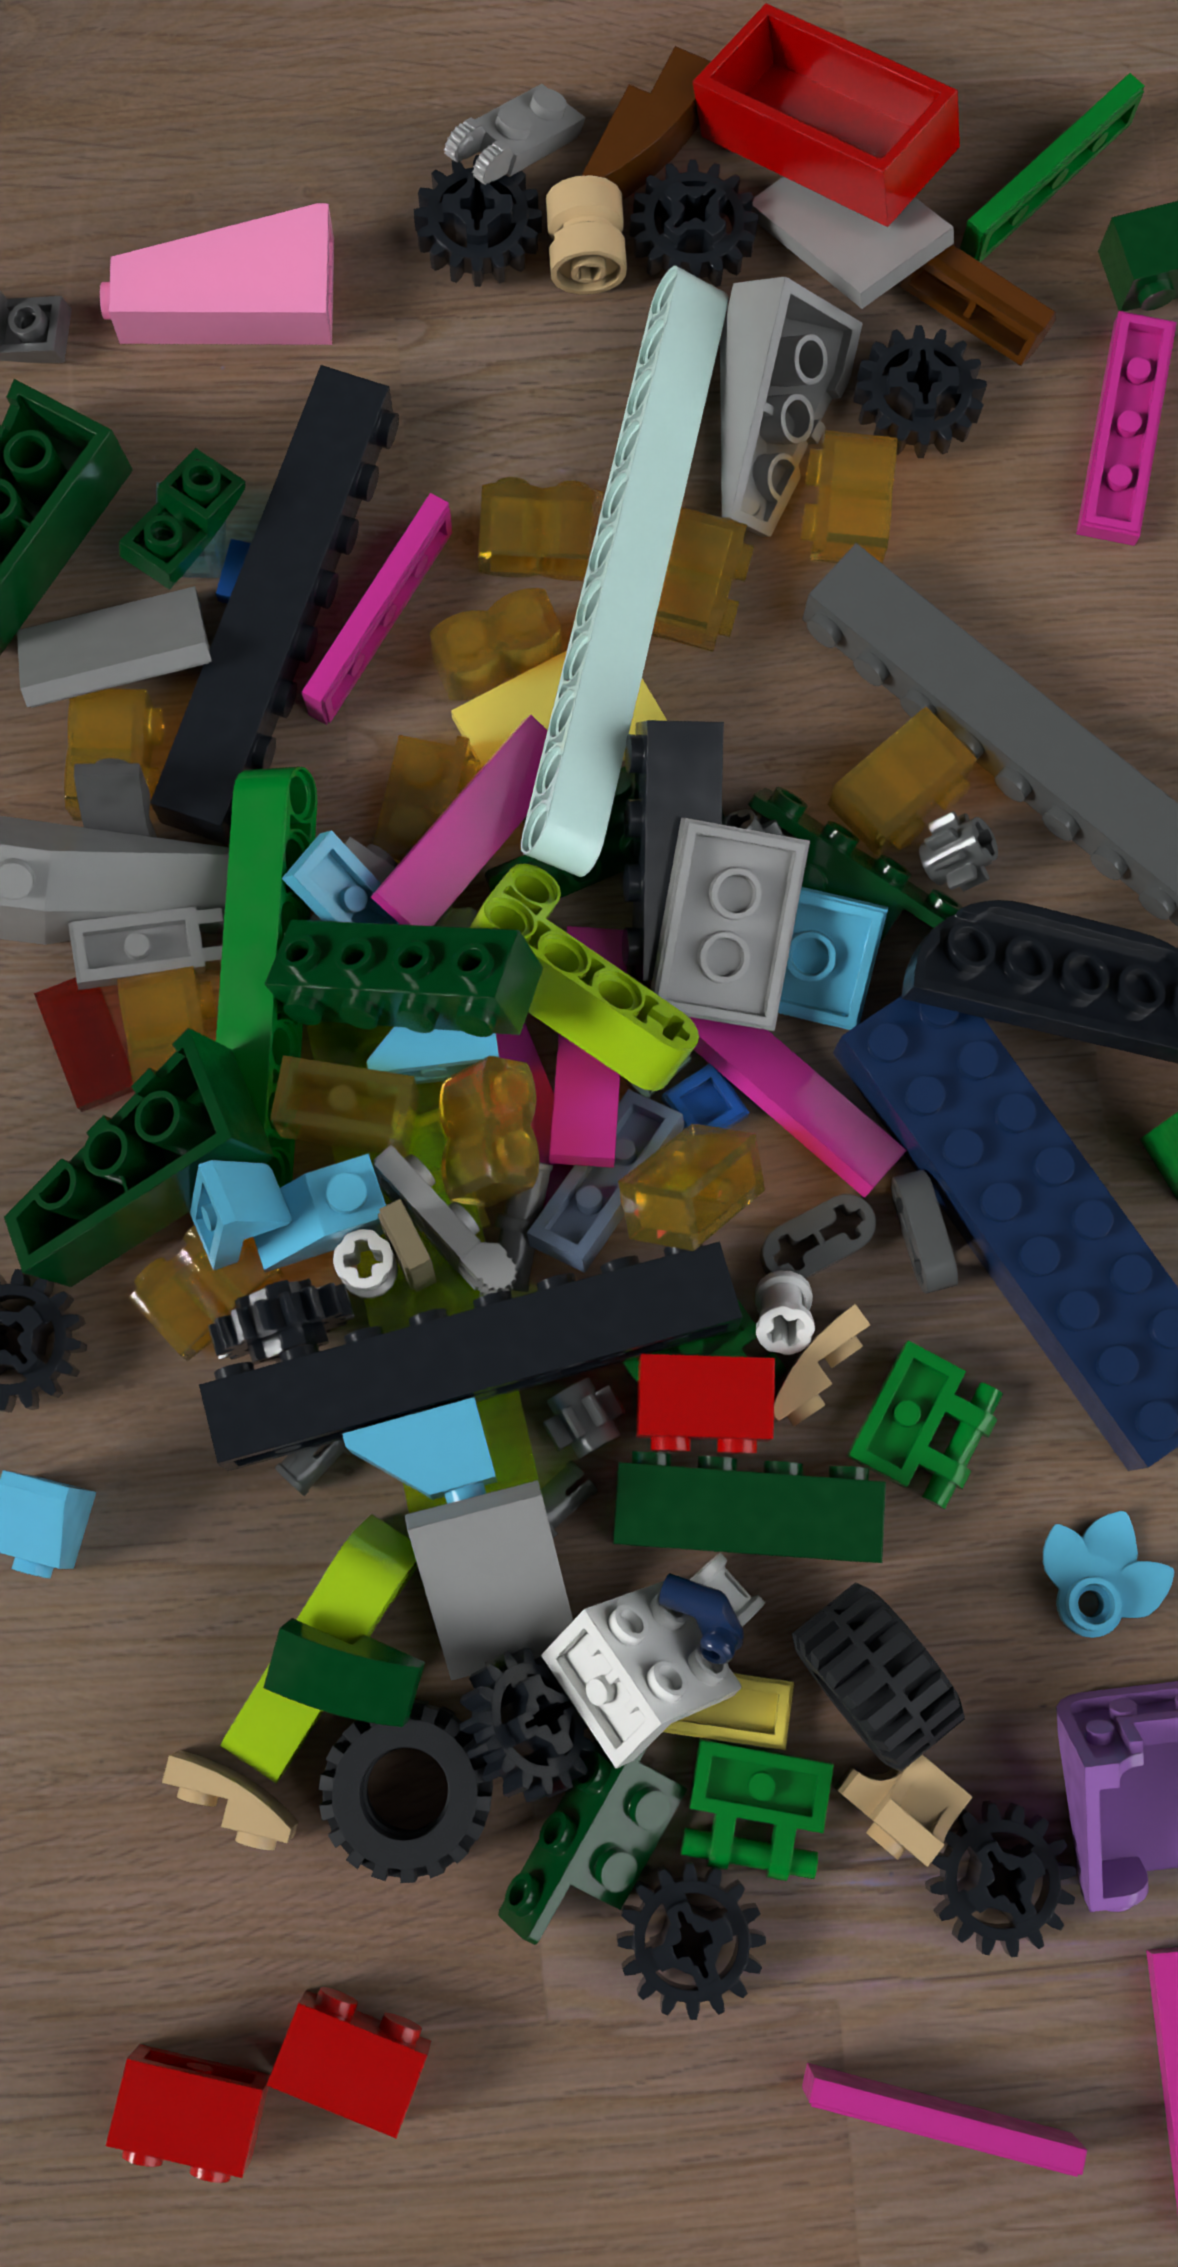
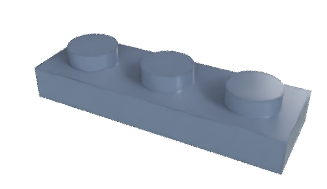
M628 1089L618 1103L614 1168L574 1165L528 1230L529 1245L585 1273L683 1131V1114Z

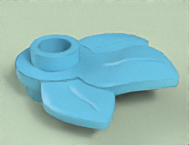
M1124 1511L1107 1514L1095 1520L1085 1530L1082 1537L1066 1526L1054 1524L1045 1540L1042 1551L1043 1565L1046 1574L1059 1589L1056 1600L1059 1617L1063 1624L1077 1635L1091 1638L1101 1637L1113 1631L1121 1621V1618L1149 1616L1160 1606L1171 1588L1174 1577V1569L1158 1562L1137 1561L1138 1551L1133 1525L1129 1515ZM1086 1591L1094 1593L1099 1601L1097 1612L1090 1617L1085 1616L1078 1606L1080 1596Z

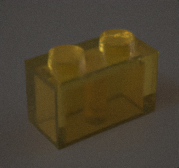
M925 706L834 785L828 806L878 858L892 844L898 850H902L910 844L927 825L922 818L937 805L943 811H946L971 788L967 778L977 758Z
M283 1055L270 1120L280 1137L376 1153H382L392 1145L402 1157H406L409 1155L420 1095L414 1076Z
M699 1124L689 1125L618 1181L620 1201L624 1210L629 1239L689 1251L696 1250L765 1191L756 1133Z

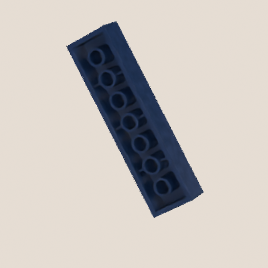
M901 996L843 1034L833 1051L834 1056L892 1138L907 1150L904 1155L916 1171L921 1169L926 1171L940 1206L1126 1469L1132 1471L1149 1468L1178 1447V1287L985 1019L905 1000Z

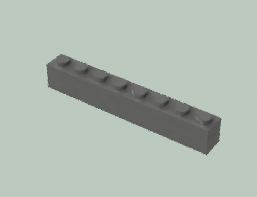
M855 543L808 595L802 620L807 623V628L811 635L825 647H836L850 658L856 671L868 683L874 686L883 685L899 698L902 708L913 720L924 725L929 723L947 738L948 745L957 756L969 763L977 762L995 777L996 785L1006 796L1017 802H1026L1042 815L1043 823L1055 836L1065 841L1072 840L1091 855L1090 860L1100 873L1112 880L1120 879L1139 895L1140 903L1149 913L1162 920L1169 919L1178 926V803L870 553Z

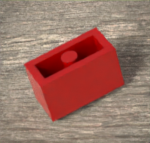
M641 1354L638 1359L636 1438H651V1451L691 1452V1440H717V1453L757 1454V1442H769L774 1439L775 1358Z
M321 1987L319 1993L315 1994L306 1990L297 2005L266 2086L397 2139L432 2041L421 2037V2026L405 2017L384 2013L382 2020L357 2011L358 2001L341 1991Z
M139 2044L126 2060L105 2146L123 2150L122 2158L140 2166L158 2167L163 2164L164 2160L190 2166L189 2173L192 2176L208 2182L226 2183L230 2181L231 2176L243 2178L252 2160L269 2088L266 2085L270 2074Z

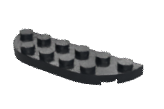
M1007 900L982 901L962 907L956 914L935 926L917 946L908 963L903 981L902 999L1178 1064V948L1154 936L1027 903Z

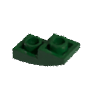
M195 448L157 486L158 502L119 541L120 557L170 590L196 561L224 524L244 492L246 481Z
M291 1618L279 1628L263 1688L290 1700L335 1715L380 1725L403 1727L409 1720L425 1662L366 1635H363L357 1642L351 1645Z

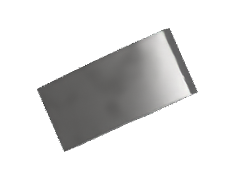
M0 291V360L27 363H64L72 308L62 296L7 299Z
M107 758L99 760L95 764H75V786L81 818L85 828L157 837L149 817L150 791L140 763H128L120 759Z

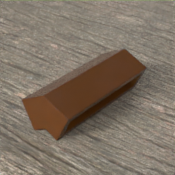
M953 244L903 279L900 284L901 288L1020 366L1035 353L1057 320L1054 310Z

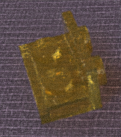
M403 735L398 736L373 845L382 848L397 863L404 859L480 771V760L472 758L470 738L457 735L455 746Z

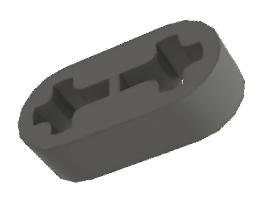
M924 1169L891 1177L890 1185L894 1207L913 1271L923 1293L928 1294L957 1286L958 1272L954 1254L928 1174Z
M842 1194L832 1197L780 1225L767 1236L761 1247L760 1261L763 1270L767 1275L779 1270L793 1271L808 1279L853 1255L871 1240L875 1232L876 1218L873 1209L864 1199L856 1195ZM841 1209L845 1216H851L855 1213L859 1216L861 1223L854 1230L857 1239L851 1241L845 1233H841L827 1241L824 1240L821 1232L829 1228L836 1220L834 1210ZM785 1238L791 1246H794L811 1238L815 1247L805 1252L799 1259L802 1269L794 1271L789 1263L778 1266L774 1261L773 1257L781 1249L778 1240Z

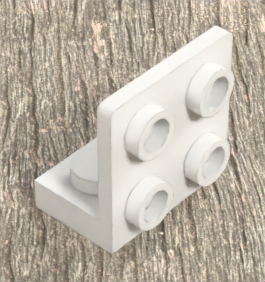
M664 1581L584 1609L541 1655L615 1768L634 1761L670 1724L727 1700L741 1689V1684L729 1668L728 1663L714 1664L705 1659L701 1654L700 1640L703 1635L696 1619L693 1616L659 1605V1596Z

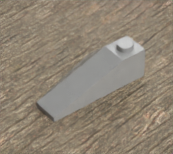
M786 276L733 283L720 340L722 518L761 537H771L801 478L798 465L808 445L818 444L826 429L821 420L831 400L841 398L850 381L863 325L861 321Z
M0 816V939L47 945L71 941L68 923L73 921L196 906V910L225 908L229 847Z

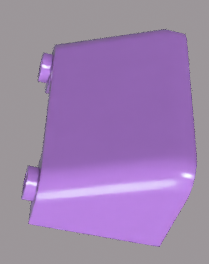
M1178 1681L1080 1692L1061 1699L1056 1706L1058 1739L1080 1890L1090 1912L1104 1910L1111 1912L1126 1911L1146 1898L1149 1892L1147 1871L1178 1868Z

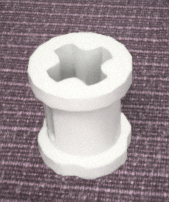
M358 1229L345 1235L343 1241L334 1250L333 1264L336 1273L350 1293L360 1298L373 1299L384 1295L393 1287L398 1275V1264L389 1242L379 1237L375 1231ZM372 1251L376 1261L382 1263L372 1266V1276L361 1278L357 1269L350 1266L360 1263V1253Z
M779 1270L766 1275L755 1288V1305L760 1313L756 1324V1335L759 1343L770 1352L791 1355L801 1352L811 1343V1336L815 1331V1322L809 1311L812 1306L813 1294L809 1282L802 1275L793 1271Z
M719 1553L689 1580L718 1589L726 1594L743 1627L764 1606L765 1602L759 1595L751 1597L725 1568L727 1559Z

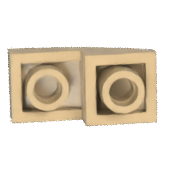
M856 1304L837 1317L817 1335L810 1345L796 1358L784 1375L774 1393V1424L787 1417L793 1427H795L826 1405L819 1396V1393L831 1386L832 1382L818 1362L824 1358L832 1369L863 1347L856 1335L868 1328L870 1323Z
M179 1750L169 1755L162 1783L179 1787L177 1798L198 1805L214 1807L217 1805L219 1797L228 1799L221 1827L237 1831L236 1842L257 1849L275 1850L277 1841L288 1843L295 1836L298 1821L270 1793L247 1777L220 1763L186 1751Z

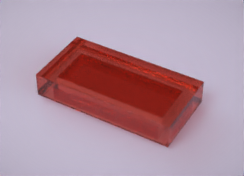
M75 977L34 993L77 1108L81 1112L134 1092L131 1086L137 1081V1077L102 987L78 990Z

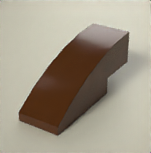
M675 46L651 93L629 84L582 176L593 175L612 181L620 189L623 201L644 186L649 175L655 176L677 155L700 125L692 81L711 61Z

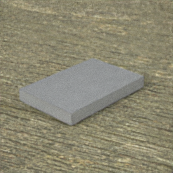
M782 177L755 196L753 200L752 212L758 214V224L861 309L954 243L953 226L917 198H914L889 227L877 223L785 177Z
M195 586L17 631L20 689L26 706L31 708L211 662L202 608Z
M681 818L650 990L688 1017L775 1031L810 841Z
M538 1480L405 1515L407 1531L451 1681L471 1676L474 1672L486 1667L485 1662L506 1651L513 1654L527 1647L531 1649L534 1659L538 1658L572 1623L573 1617Z

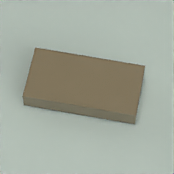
M401 1199L380 1208V1213L377 1215L385 1238L389 1242L411 1290L415 1289L418 1292L436 1283L431 1258Z

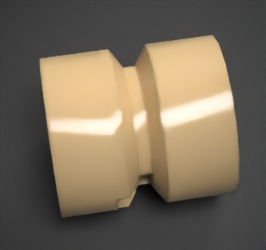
M575 176L562 180L554 185L546 195L548 234L553 240L549 247L551 280L556 287L574 294H598L611 290L623 281L627 271L625 238L621 233L623 231L622 193L615 183L598 176Z

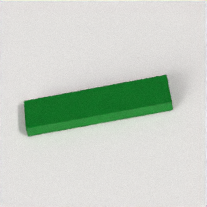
M1131 73L1124 77L968 220L959 249L981 263L1131 125L1143 96L1145 85Z

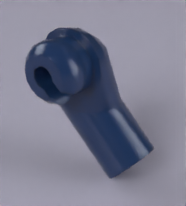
M669 1573L661 1588L659 1605L695 1617L703 1635L700 1640V1652L705 1659L714 1664L730 1662L735 1652L741 1649L743 1645L744 1630L726 1594L718 1589Z

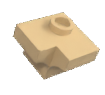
M923 1754L902 1772L891 1767L879 1774H864L849 1767L834 1786L838 1792L874 1822L866 1832L871 1838L897 1860L907 1850L927 1867L945 1845L944 1840L950 1827L972 1799L970 1794Z

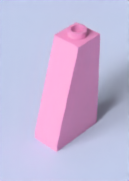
M316 203L112 256L110 259V282H101L100 306L103 319L112 320L120 344L332 345L334 235L329 205Z

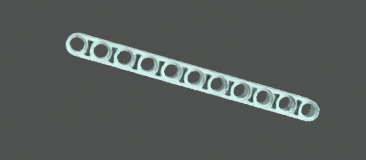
M677 266L671 267L664 275L651 303L521 839V851L523 854L579 877H583L590 872L600 855L626 748V739L630 731L728 307L729 297L727 293Z

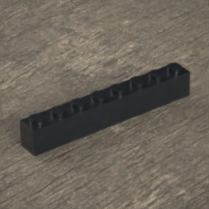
M320 365L210 647L211 662L203 665L150 801L162 824L229 845L233 790L238 775L244 770L268 769L270 767L276 749V738L272 737L279 716L287 718L293 708L297 694V683L293 682L300 661L308 663L314 653L318 638V629L314 627L321 607L329 609L334 600L339 579L338 573H335L341 554L349 555L353 550L359 529V521L355 517L361 501L370 502L379 477V467L376 466L382 448H391L397 434L399 414L393 412L389 386Z
M700 1238L683 1240L664 1248V1257L642 1263L639 1262L638 1256L635 1255L621 1257L603 1264L600 1267L602 1274L577 1281L574 1273L552 1276L537 1283V1292L515 1298L512 1297L511 1291L490 1293L473 1301L474 1309L450 1316L445 1308L428 1310L408 1319L410 1327L384 1333L382 1326L359 1329L344 1336V1345L319 1351L317 1344L297 1346L280 1353L281 1362L255 1369L253 1362H241L222 1367L214 1372V1381L199 1384L217 1463L227 1472L343 1440L342 1434L473 1397L476 1402L638 1358L641 1354H652L738 1330L743 1316L720 1241L703 1246Z

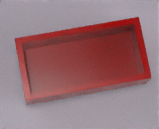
M767 3L762 6L692 81L703 138L886 227L890 226L960 147L957 89Z

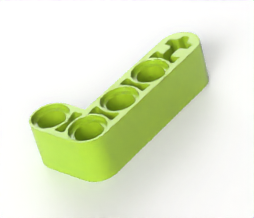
M530 864L515 865L486 898L469 928L520 930L543 967L528 1013L632 1084L644 1090H662L696 1047L699 1039L696 1026L687 1015L547 920L559 902L561 896L559 885L550 874L537 866Z
M371 1514L345 1541L296 1620L351 1645L357 1642L363 1635L370 1637L386 1610L402 1592L418 1567L410 1538ZM268 1665L229 1728L220 1747L277 1784L324 1711L264 1689Z

